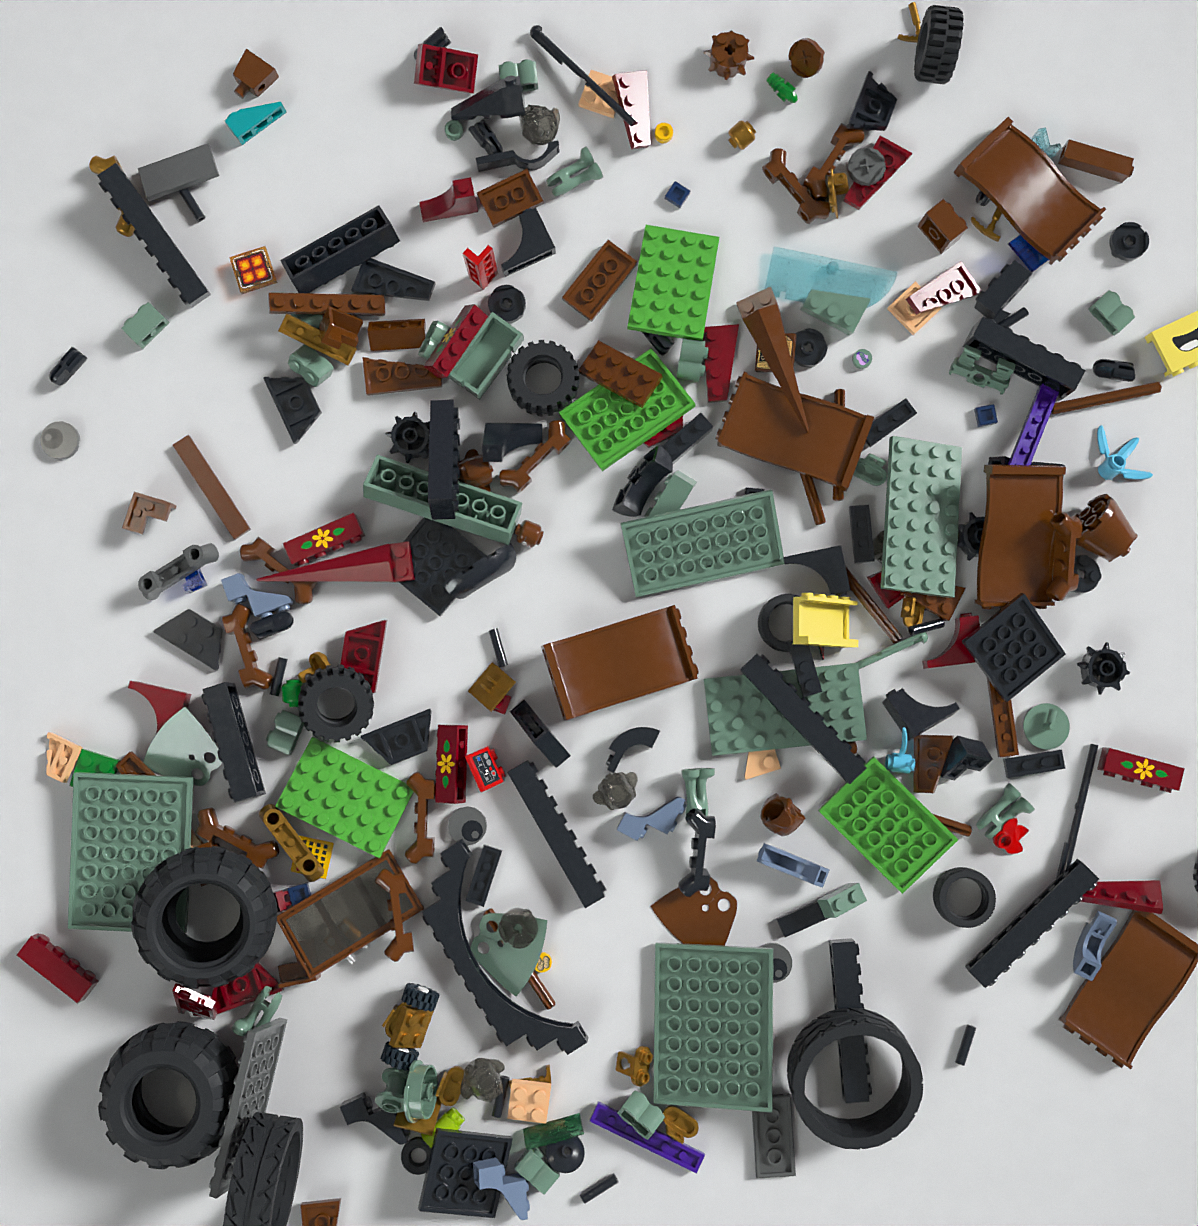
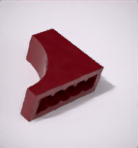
M471 177L453 180L451 187L443 194L419 202L423 222L478 212Z
M972 612L960 614V618L955 619L954 635L948 647L937 657L922 661L923 669L976 663L962 643V640L980 626L979 615L972 616Z
M129 681L128 685L129 689L142 694L152 705L157 719L156 734L178 711L184 707L187 709L189 707L192 695L190 693L138 681Z

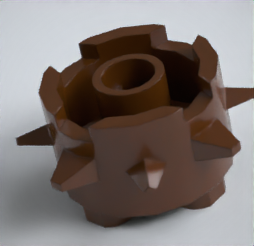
M732 30L730 32H722L717 36L713 35L711 50L703 52V54L710 57L708 71H716L717 75L724 77L725 80L735 77L738 73L743 76L746 75V61L754 60V56L748 54V43L750 40L741 34L734 33Z

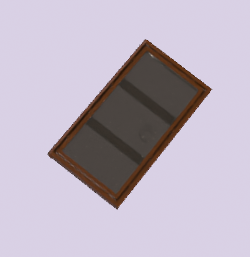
M390 849L383 852L381 858L375 857L277 916V922L306 971L308 978H314L391 930L389 919H393L392 911H388L387 899H390V894L375 883V879L382 869H387L393 874L403 873ZM405 875L406 893L399 894L402 923L424 910V905L420 903Z

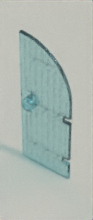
M774 246L765 289L771 287L775 297L780 296V291L786 292L784 299L803 303L811 290L870 298L868 308L886 296L892 288L898 272Z

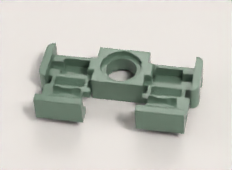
M965 345L961 356L956 357L951 364L949 375L951 373L961 375L967 378L966 381L982 388L988 386L1000 391V395L1004 394L1005 389L1009 386L1010 376L1014 372L1016 364L999 358L996 365L997 370L992 372V370L974 363L975 360H979L982 351ZM975 374H982L984 378H977Z

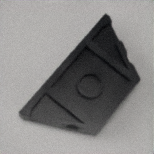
M868 71L846 127L848 129L885 131L888 127L897 98L887 90V87L882 82L878 84L872 78L874 74L871 71Z
M264 377L263 379L293 443L297 444L322 414L312 390L304 377Z
M187 609L153 631L205 665L218 671L219 653H221L220 641L223 629L193 610Z
M431 708L361 735V739L367 742L390 765L428 751Z

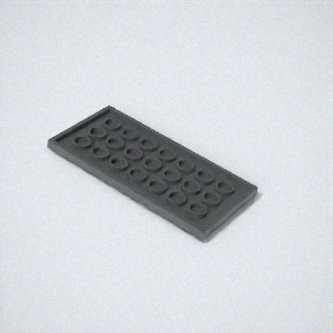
M275 1019L249 1030L244 1037L243 1044L245 1046L238 1061L240 1067L234 1078L235 1088L229 1099V1114L224 1120L225 1130L219 1141L220 1152L214 1162L215 1173L209 1183V1188L211 1189L209 1197L217 1199L229 1190L235 1160L247 1125L256 1112L266 1113L288 1019Z

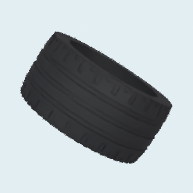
M778 595L770 599L759 613V634L763 641L774 650L789 652L787 642L780 641L771 633L768 624L769 616L780 605H793V597H800L798 595Z
M967 867L949 869L937 879L934 885L933 902L935 908L943 919L955 926L962 928L980 926L992 916L995 910L996 894L992 883L986 876L974 869ZM961 878H968L979 885L982 899L980 906L974 913L962 917L950 911L947 906L946 896L953 882Z

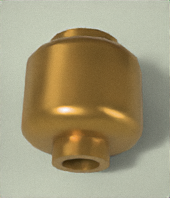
M741 120L729 130L728 133L731 138L728 141L734 149L739 147L741 150H744L755 140L754 134L756 131L748 121L744 122Z

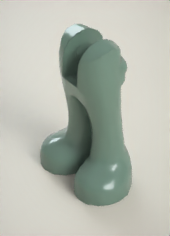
M585 146L580 150V158L575 163L555 172L546 182L549 187L556 185L560 181L563 182L552 190L553 195L557 197L592 179L600 180L603 178V174L598 164L594 163L589 149ZM589 167L588 169H586L585 171H583L581 174H579V175H577V176H575V177H573V178H569L571 175H573V174H575V173H577V172H579V171H581V170H583V169Z
M715 768L682 769L681 774L685 781L687 795L686 814L691 809L698 808L705 816H708L706 782L708 778L715 775Z
M1008 783L1004 787L1003 796L978 820L976 826L981 830L992 821L994 825L984 834L988 839H991L1002 830L1007 820L1016 817L1020 813L1030 814L1035 808L1025 798L1021 797V793L1012 784ZM1016 800L1015 803L1001 817H999L1001 811L1009 804H1011L1012 801Z
M265 986L258 994L247 1016L234 1022L232 1026L233 1032L239 1036H245L249 1030H252L261 1010L264 1013L256 1027L270 1022L281 1003L282 995L278 992L271 1003L266 1001L272 988Z

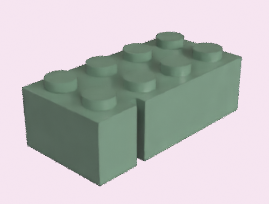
M492 312L448 375L449 378L462 388L465 386L466 391L480 400L512 357L511 351L515 353L524 341L523 333Z

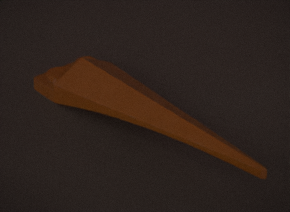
M768 287L736 302L742 320L804 429L809 432L779 305L772 288Z

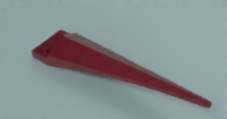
M410 542L388 543L264 576L256 580L259 582L391 583L414 580Z

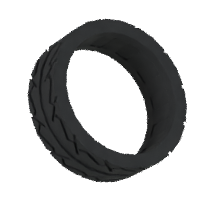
M864 1008L832 1010L812 1020L794 1040L795 1043L792 1044L787 1058L789 1089L796 1110L803 1123L815 1136L826 1143L843 1149L860 1150V1148L878 1147L902 1133L916 1116L914 1114L918 1112L923 1097V1076L920 1063L904 1034L892 1021L881 1014ZM863 1035L875 1037L894 1047L900 1054L902 1062L899 1086L887 1104L873 1114L854 1119L836 1118L816 1108L806 1097L805 1079L809 1066L815 1056L835 1040L847 1036Z
M256 1112L253 1115V1118H251L247 1125L235 1160L227 1194L223 1226H287L302 1155L303 1122L301 1118L282 1115L278 1117L276 1114Z

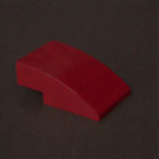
M418 44L414 84L474 94L478 54Z

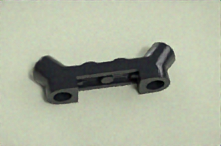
M698 808L691 809L685 817L686 822L695 831V838L691 839L693 856L689 858L691 872L678 882L679 889L686 897H691L697 891H708L710 874L704 868L707 838H715L716 820L715 816H705Z

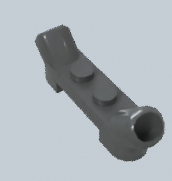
M212 543L202 546L191 545L183 550L182 555L160 569L144 574L138 581V587L146 599L155 600L161 592L204 565L216 562L219 558V552Z

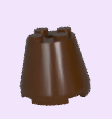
M1102 494L1093 498L1087 503L1088 507L1079 515H1074L1082 523V537L1076 538V545L1108 562L1113 561L1119 556H1126L1130 552V546L1136 540L1138 534L1134 532L1112 497L1108 494Z

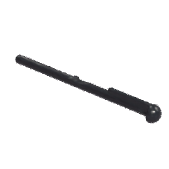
M534 25L530 29L532 39L543 47L559 64L562 65L564 63L577 76L587 82L585 85L591 88L631 127L635 125L636 120L542 33L540 25Z
M1090 744L1078 800L1074 807L1076 811L1068 843L1064 842L1056 879L1072 862L1098 750V745Z

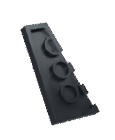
M370 258L361 264L351 291L352 293L429 301L436 283L435 281Z

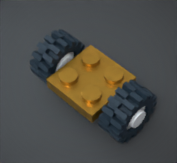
M406 984L401 1000L411 1006H402L390 1042L385 1043L380 1058L382 1062L391 1065V1067H397V1069L410 1071L411 1063L417 1060L419 1052L412 1048H421L440 996L437 991L420 984Z

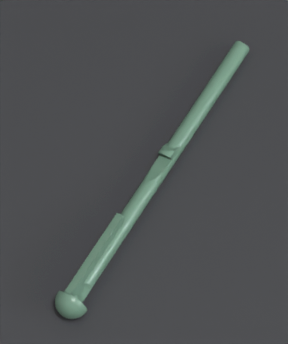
M927 633L914 635L856 662L858 663V669L918 642L925 644L928 640Z

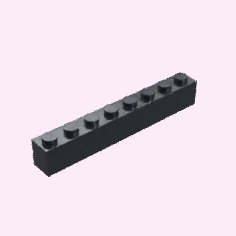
M115 163L97 176L100 179L98 184L105 193H110L112 196L110 201L116 209L120 208L124 214L121 216L128 225L132 224L136 229L133 233L139 241L143 240L146 243L145 250L151 257H156L158 260L156 265L162 273L166 272L170 278L167 280L174 289L178 288L181 292L179 297L184 304L189 303L190 306L194 307L209 297L211 293L121 167Z
M756 654L740 671L846 783L851 784L867 769L864 765L866 761L859 754L855 756L850 751L852 749L851 745L846 740L841 741L836 736L839 733L831 725L829 727L823 722L825 720L818 711L814 713L809 708L811 704L804 697L800 698L796 694L797 689L790 682L786 684L782 680L784 677L782 673L776 668L773 670L768 665L770 661L763 654L761 656Z
M527 760L507 773L584 908H587L604 898V891L607 889L602 880L597 881L595 877L597 872L592 863L588 864L585 860L587 854L583 847L580 846L578 848L575 842L577 837L572 829L568 830L565 823L568 821L562 812L558 813L556 809L558 804L553 795L549 797L547 794L548 786L543 778L539 780L536 774L539 772L534 762L530 763Z
M1076 859L965 966L968 972L984 988L995 984L998 980L997 977L1002 972H1007L1016 959L1022 958L1026 953L1025 950L1030 945H1035L1044 932L1050 931L1054 927L1056 920L1066 916L1069 912L1068 909L1073 904H1078L1087 891H1091L1096 887L1099 878L1082 861Z
M852 938L829 940L835 1010L841 1008H864V1004L860 1000V995H863L862 983H859L858 975H861L860 963H857V955H859L858 943H855ZM847 1036L838 1039L843 1100L845 1103L870 1102L869 1095H872L871 1083H868L867 1075H870L869 1063H866L865 1055H868V1045L864 1043V1036Z

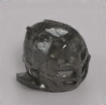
M529 104L525 107V115L519 116L523 137L529 140L532 145H546L548 142H552L559 128V110L555 107L549 110L545 106Z
M609 773L598 785V791L593 794V801L599 805H606L610 810L627 808L636 797L635 787L638 782L636 773Z
M477 1058L471 1061L464 1069L460 1087L462 1097L469 1099L474 1095L479 1100L492 1102L493 1099L503 1093L500 1073L505 1069L504 1064L500 1060Z

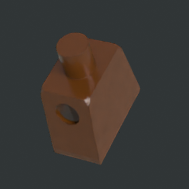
M246 48L233 72V77L239 84L234 92L242 99L248 92L258 97L279 78V75L274 67Z

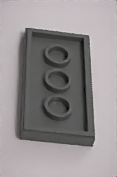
M208 143L138 168L148 201L220 176Z
M776 1094L773 1095L772 1112L752 1111L756 1178L796 1176L791 1095Z

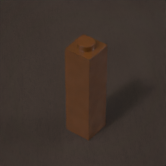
M1070 139L1062 147L1058 161L1059 165L1123 183L1128 177L1130 178L1134 171V166H1132L1134 158Z

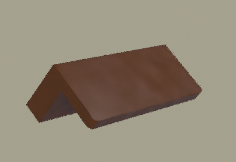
M425 319L369 322L367 332L370 350L420 348L426 338Z

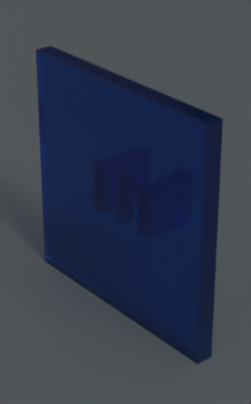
M1021 235L1008 243L1010 248L1031 272H1034L1049 261L1047 257L1037 251Z

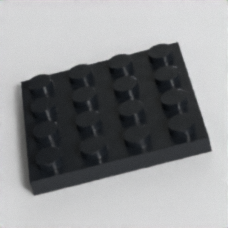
M424 517L403 541L410 542L414 580L399 583L441 617L456 599L447 592L442 583L487 555L452 526Z
M1023 593L1016 596L962 640L966 649L1005 702L1011 700L1066 655Z
M436 1128L418 1210L420 1212L495 1218L501 1192L493 1188H478L474 1182L473 1162L497 1158L504 1165L506 1171L513 1138L505 1135Z

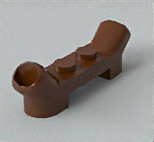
M840 124L830 142L835 147L821 169L813 166L802 186L810 190L813 200L823 201L828 197L826 176H831L830 169L835 170L836 166L834 164L836 160L841 161L846 152L844 150L845 147L858 145L863 142L864 130L848 129L845 124Z
M781 148L773 149L770 152L769 162L762 167L765 176L772 184L778 180L800 205L797 214L805 223L810 224L815 219L826 220L830 214L831 206L829 201L813 200L809 190L805 186L802 187L798 182L797 176L793 172L790 173L786 168L787 152Z
M559 420L551 421L548 424V441L545 444L540 443L534 450L536 453L531 457L527 456L521 462L522 466L518 470H501L500 485L502 487H513L518 493L523 491L532 482L528 474L553 450L559 455L571 443L572 439L565 434V423Z
M1059 512L1054 514L1050 520L1051 525L1056 530L1053 580L1046 589L1048 597L1055 601H1063L1068 592L1074 591L1078 587L1079 575L1074 573L1076 538L1082 537L1081 520L1076 516L1070 517L1065 512Z
M259 536L253 544H246L240 547V556L245 562L263 560L266 562L264 566L272 572L275 570L277 572L289 570L271 556L275 548ZM291 582L294 584L295 601L298 604H308L313 601L312 590L318 584L317 582Z
M237 604L232 614L223 616L222 621L226 634H235L245 665L244 669L238 670L242 684L245 689L253 686L262 690L268 689L273 681V676L257 667L256 661H258L255 650L252 651L250 645L252 638L245 629L252 611L246 606Z
M415 772L406 782L408 787L418 796V802H415L414 813L418 814V820L414 822V834H417V840L405 851V857L412 864H417L423 857H434L435 837H427L428 799H435L436 780L425 779L419 772Z
M214 808L203 809L197 813L200 824L195 833L209 842L215 840L216 837L225 840L247 852L246 857L252 860V863L259 868H264L268 859L278 856L279 847L276 841L270 840L261 844H255L249 836L244 834L240 836L234 833L236 830L232 827L219 825Z
M382 869L376 877L375 883L390 894V899H387L388 911H392L393 919H389L391 931H395V937L384 950V954L392 961L398 962L404 953L414 952L412 932L404 933L399 894L406 893L404 873L393 874L387 869Z

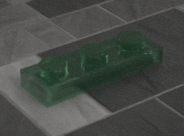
M580 1113L549 1121L546 1124L542 1123L524 1128L525 1146L527 1150L584 1135Z

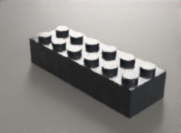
M380 205L280 261L298 293H311L332 279L345 274L348 270L393 247L400 240L391 222Z
M982 317L972 327L962 346L968 345L981 350L980 356L996 365L999 358L1016 364L1013 372L1015 375L1038 387L1041 384L1059 392L1058 397L1064 399L1076 390L1086 371L1078 363L1065 360L1061 354L1048 351L1045 346L1031 342L1024 335L1013 333L1011 328L1002 327L989 317Z
M430 400L428 503L432 520L456 519V512L459 511L457 495H459L458 478H460L458 462H460V451L458 450V446H460V434H458L460 418L458 407H455L454 400Z
M224 682L202 689L204 693L202 694V701L204 705H207L209 711L207 719L214 729L212 732L213 740L215 743H218L219 747L217 751L218 758L221 762L223 761L225 768L223 769V776L226 781L228 780L230 786L228 788L229 797L235 803L266 794L235 683Z

